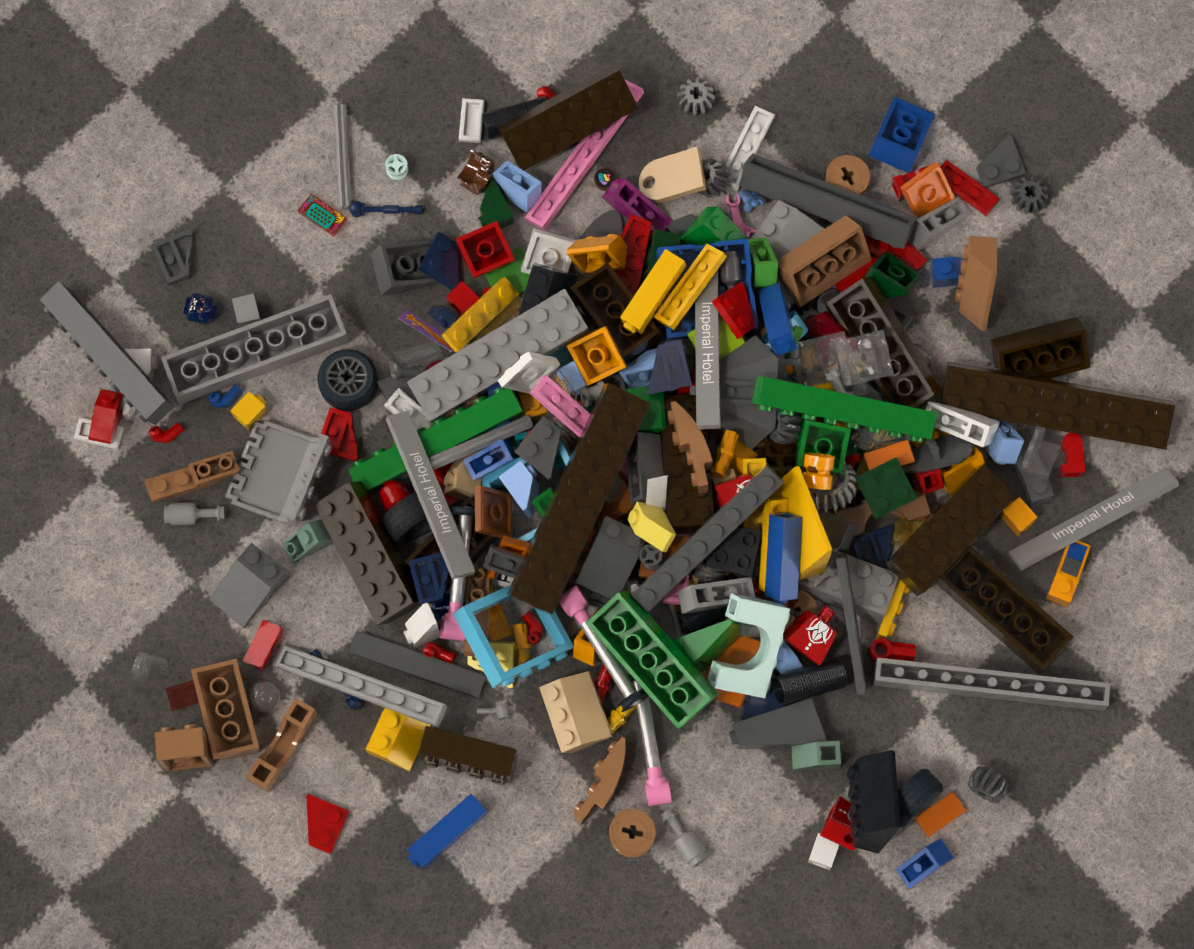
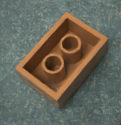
M197 724L185 725L184 729L175 730L174 727H165L160 729L161 732H154L157 761L166 772L213 766L207 733L202 727H198Z

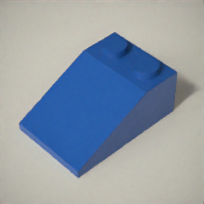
M894 97L874 141L869 157L910 173L935 114Z

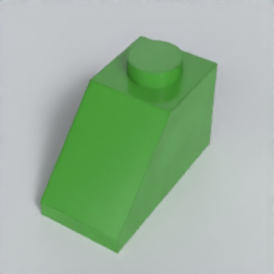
M768 238L748 239L752 268L751 281L754 287H767L776 284L778 261Z

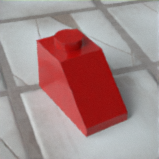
M105 389L100 390L93 409L88 436L89 440L111 444L123 415V393Z

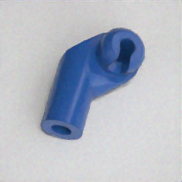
M234 384L227 394L212 392L209 395V401L216 408L230 407L243 391Z

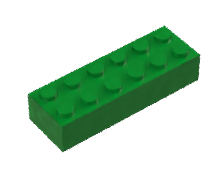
M628 589L622 590L586 623L677 729H680L719 694L650 614L631 596Z

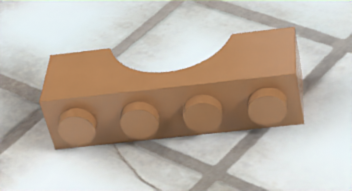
M916 488L912 489L917 499L889 512L900 517L906 525L924 521L931 515L925 494L923 495ZM866 500L860 502L859 506L839 507L835 512L859 525L855 536L864 535L865 525L874 516Z
M295 697L285 713L273 741L265 752L257 758L248 772L246 779L250 783L267 793L270 792L318 715L317 711Z

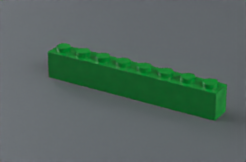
M757 376L752 403L758 404V409L772 412L773 408L781 409L780 414L794 416V412L802 413V418L814 421L816 416L824 418V423L837 425L838 421L846 422L845 427L859 429V425L866 426V431L880 434L881 430L889 431L888 436L901 438L902 434L910 435L909 440L923 442V438H932L937 412L762 376Z
M499 387L493 391L495 395L489 398L482 396L473 401V406L467 409L463 406L453 411L454 416L448 419L441 417L433 422L434 426L427 430L425 427L418 429L417 433L427 457L482 435L525 413L515 391ZM395 442L392 443L393 447L388 450L381 448L372 453L373 457L366 461L362 458L352 463L353 468L348 470L354 482L362 481L367 493L383 486L387 481L395 480L408 473Z

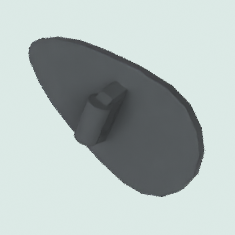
M610 210L602 214L592 222L579 239H585L590 236L596 238L605 237L609 234L620 236L622 233L620 213L617 210ZM572 261V265L578 273L585 277L591 274H583L581 270Z
M951 434L936 439H926L925 444L912 450L915 462L901 467L904 473H918L954 465L965 460L971 454L973 445L971 442Z

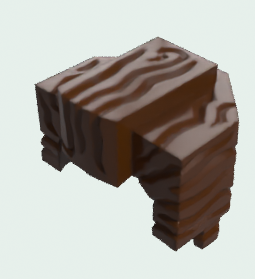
M472 149L466 166L457 176V179L462 181L460 186L476 195L481 194L488 187L490 180L494 179L493 172H495L494 166L496 161Z

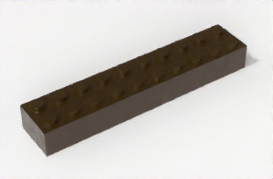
M950 361L947 363L940 400L941 404L978 413L995 420L1165 450L1167 449L1175 404L1171 400Z
M611 383L604 384L507 595L547 614H553L649 408L650 402Z

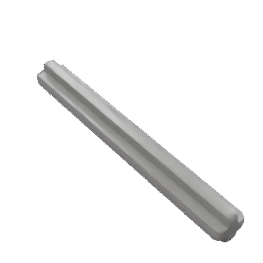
M337 104L334 106L339 206L342 210H348L351 205L347 110L344 104Z
M525 415L428 457L432 469H438L482 450L501 439H506L533 427L532 420L529 415Z

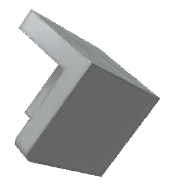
M254 294L232 299L239 325L261 320Z

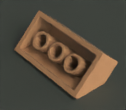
M844 216L777 260L779 280L798 307L808 303L872 260L861 226L848 216Z
M969 236L968 245L963 247V259L965 260H961L960 273L963 274L958 275L957 287L960 289L955 291V302L959 303V312L981 331H986L997 276V238Z
M237 659L191 669L213 759H236L258 753L259 744Z

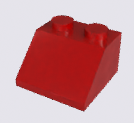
M497 221L456 238L458 250L473 278H477L515 261Z

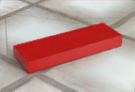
M945 160L941 165V169L952 192L981 214L987 216L1000 198L948 160Z

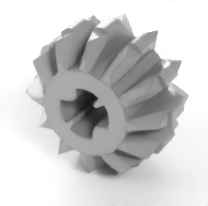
M698 77L695 79V83L688 79L687 85L682 84L680 86L681 92L677 93V98L680 99L679 106L685 107V113L693 110L692 114L694 117L697 115V110L704 115L705 108L711 109V102L715 101V96L712 94L713 87H707L708 82L706 80L699 83ZM694 94H698L699 98L694 99Z

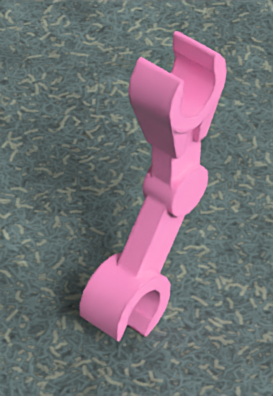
M736 193V203H730L729 196L727 195L726 205L731 210L732 222L748 237L747 239H750V236L754 235L757 230L747 226L740 218L738 208L740 198Z

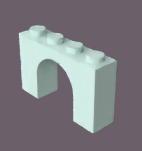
M731 593L725 616L737 622L755 625L760 633V647L756 655L744 664L734 665L712 660L707 678L710 685L716 689L765 698L771 686L770 679L773 669L777 664L778 650L783 643V632L785 625L789 621L790 608L781 603Z

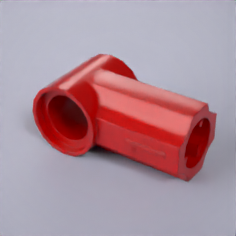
M884 638L874 640L868 649L870 659L875 662L877 658L914 662L916 645L892 642ZM876 645L882 646L885 649V655H878L874 647Z

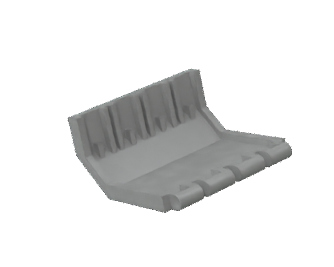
M266 420L263 424L255 422L249 437L256 440V443L247 441L241 458L248 462L246 464L239 461L240 473L232 478L239 481V484L231 482L225 498L231 499V505L280 523L297 525L298 521L303 520L307 508L305 504L307 499H311L314 494L315 486L313 484L315 479L320 478L323 472L324 465L321 464L324 457H328L331 452V441L328 436L321 433L318 438Z

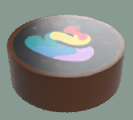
M601 168L594 175L595 186L602 191H606L613 180H616V174L610 168Z

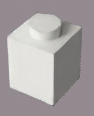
M818 833L808 863L830 870L839 844L820 836V833Z

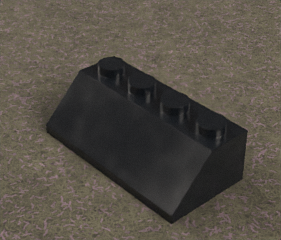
M534 263L518 316L563 289L572 298L570 287L576 284L578 275Z
M892 750L859 757L854 765L849 767L847 772L850 784L848 797L851 802L849 816L852 821L850 835L853 840V847L878 854L900 829L895 751Z

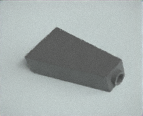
M812 698L733 723L732 731H729L732 744H737L739 749L791 748L792 746L827 741Z

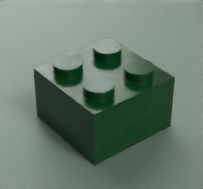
M897 457L855 477L875 519L917 499Z

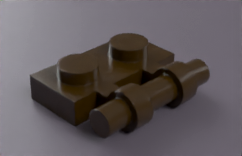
M774 440L764 441V454L767 463H775V465L769 466L780 477H784L794 467L798 466L784 465V463H796L798 440L790 444H779L774 442ZM799 466L803 474V472H805L807 469L803 466Z

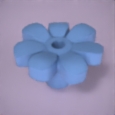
M739 191L738 197L746 202L743 208L746 212H752L753 207H758V205L764 206L766 203L764 197L758 195L757 192Z

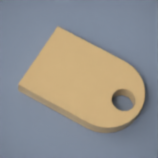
M694 147L648 163L639 177V188L642 194L652 202L664 203L706 190L701 150L698 147ZM655 179L654 186L646 188V184L650 180Z

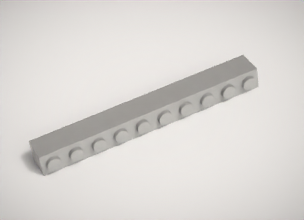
M877 658L873 686L1105 711L1108 708L1110 683Z

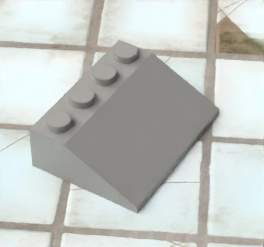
M778 200L751 239L768 238L778 260L823 231L824 228L798 209ZM777 274V283L781 286L790 311L795 301L781 283ZM751 281L752 291L758 295V290L765 287H754Z

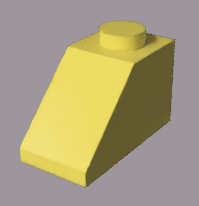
M636 502L627 519L634 533L660 551L667 552L676 533L662 507L646 505L644 502Z

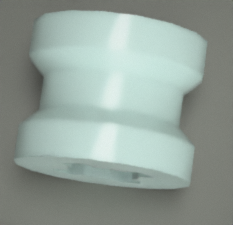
M394 154L387 158L385 164L387 175L393 180L405 178L408 174V164L405 157L400 154Z

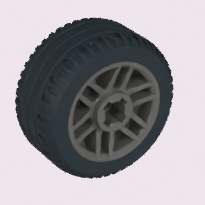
M343 349L330 354L322 362L318 371L317 381L322 397L329 405L338 410L354 411L366 406L376 394L378 376L375 366L369 357L357 350Z
M921 769L898 790L900 828H904L913 821L943 791L942 783L928 769Z

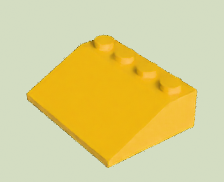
M797 466L782 478L784 480L783 484L768 498H788V512L802 517L800 581L821 574L826 570L832 553V547L801 469Z

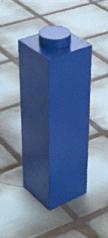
M776 283L758 290L768 339L776 357L798 349L787 301L780 284Z
M789 512L769 514L765 596L781 604L798 598L802 517Z
M470 794L407 849L410 853V856L407 858L416 868L421 866L424 870L486 816L487 811Z

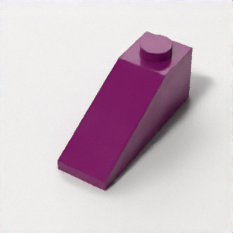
M625 178L613 180L601 197L628 219L631 214H634L652 222L650 233H653L655 229L666 231L665 226L673 221Z

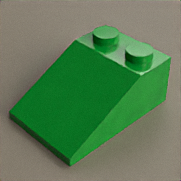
M728 619L672 641L699 672H703L706 670V666L712 664V660L716 661L748 628L747 623Z

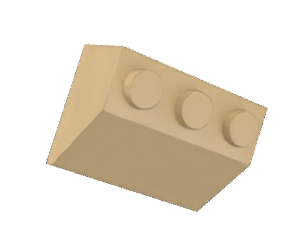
M590 671L560 678L539 687L561 753H574L613 737Z

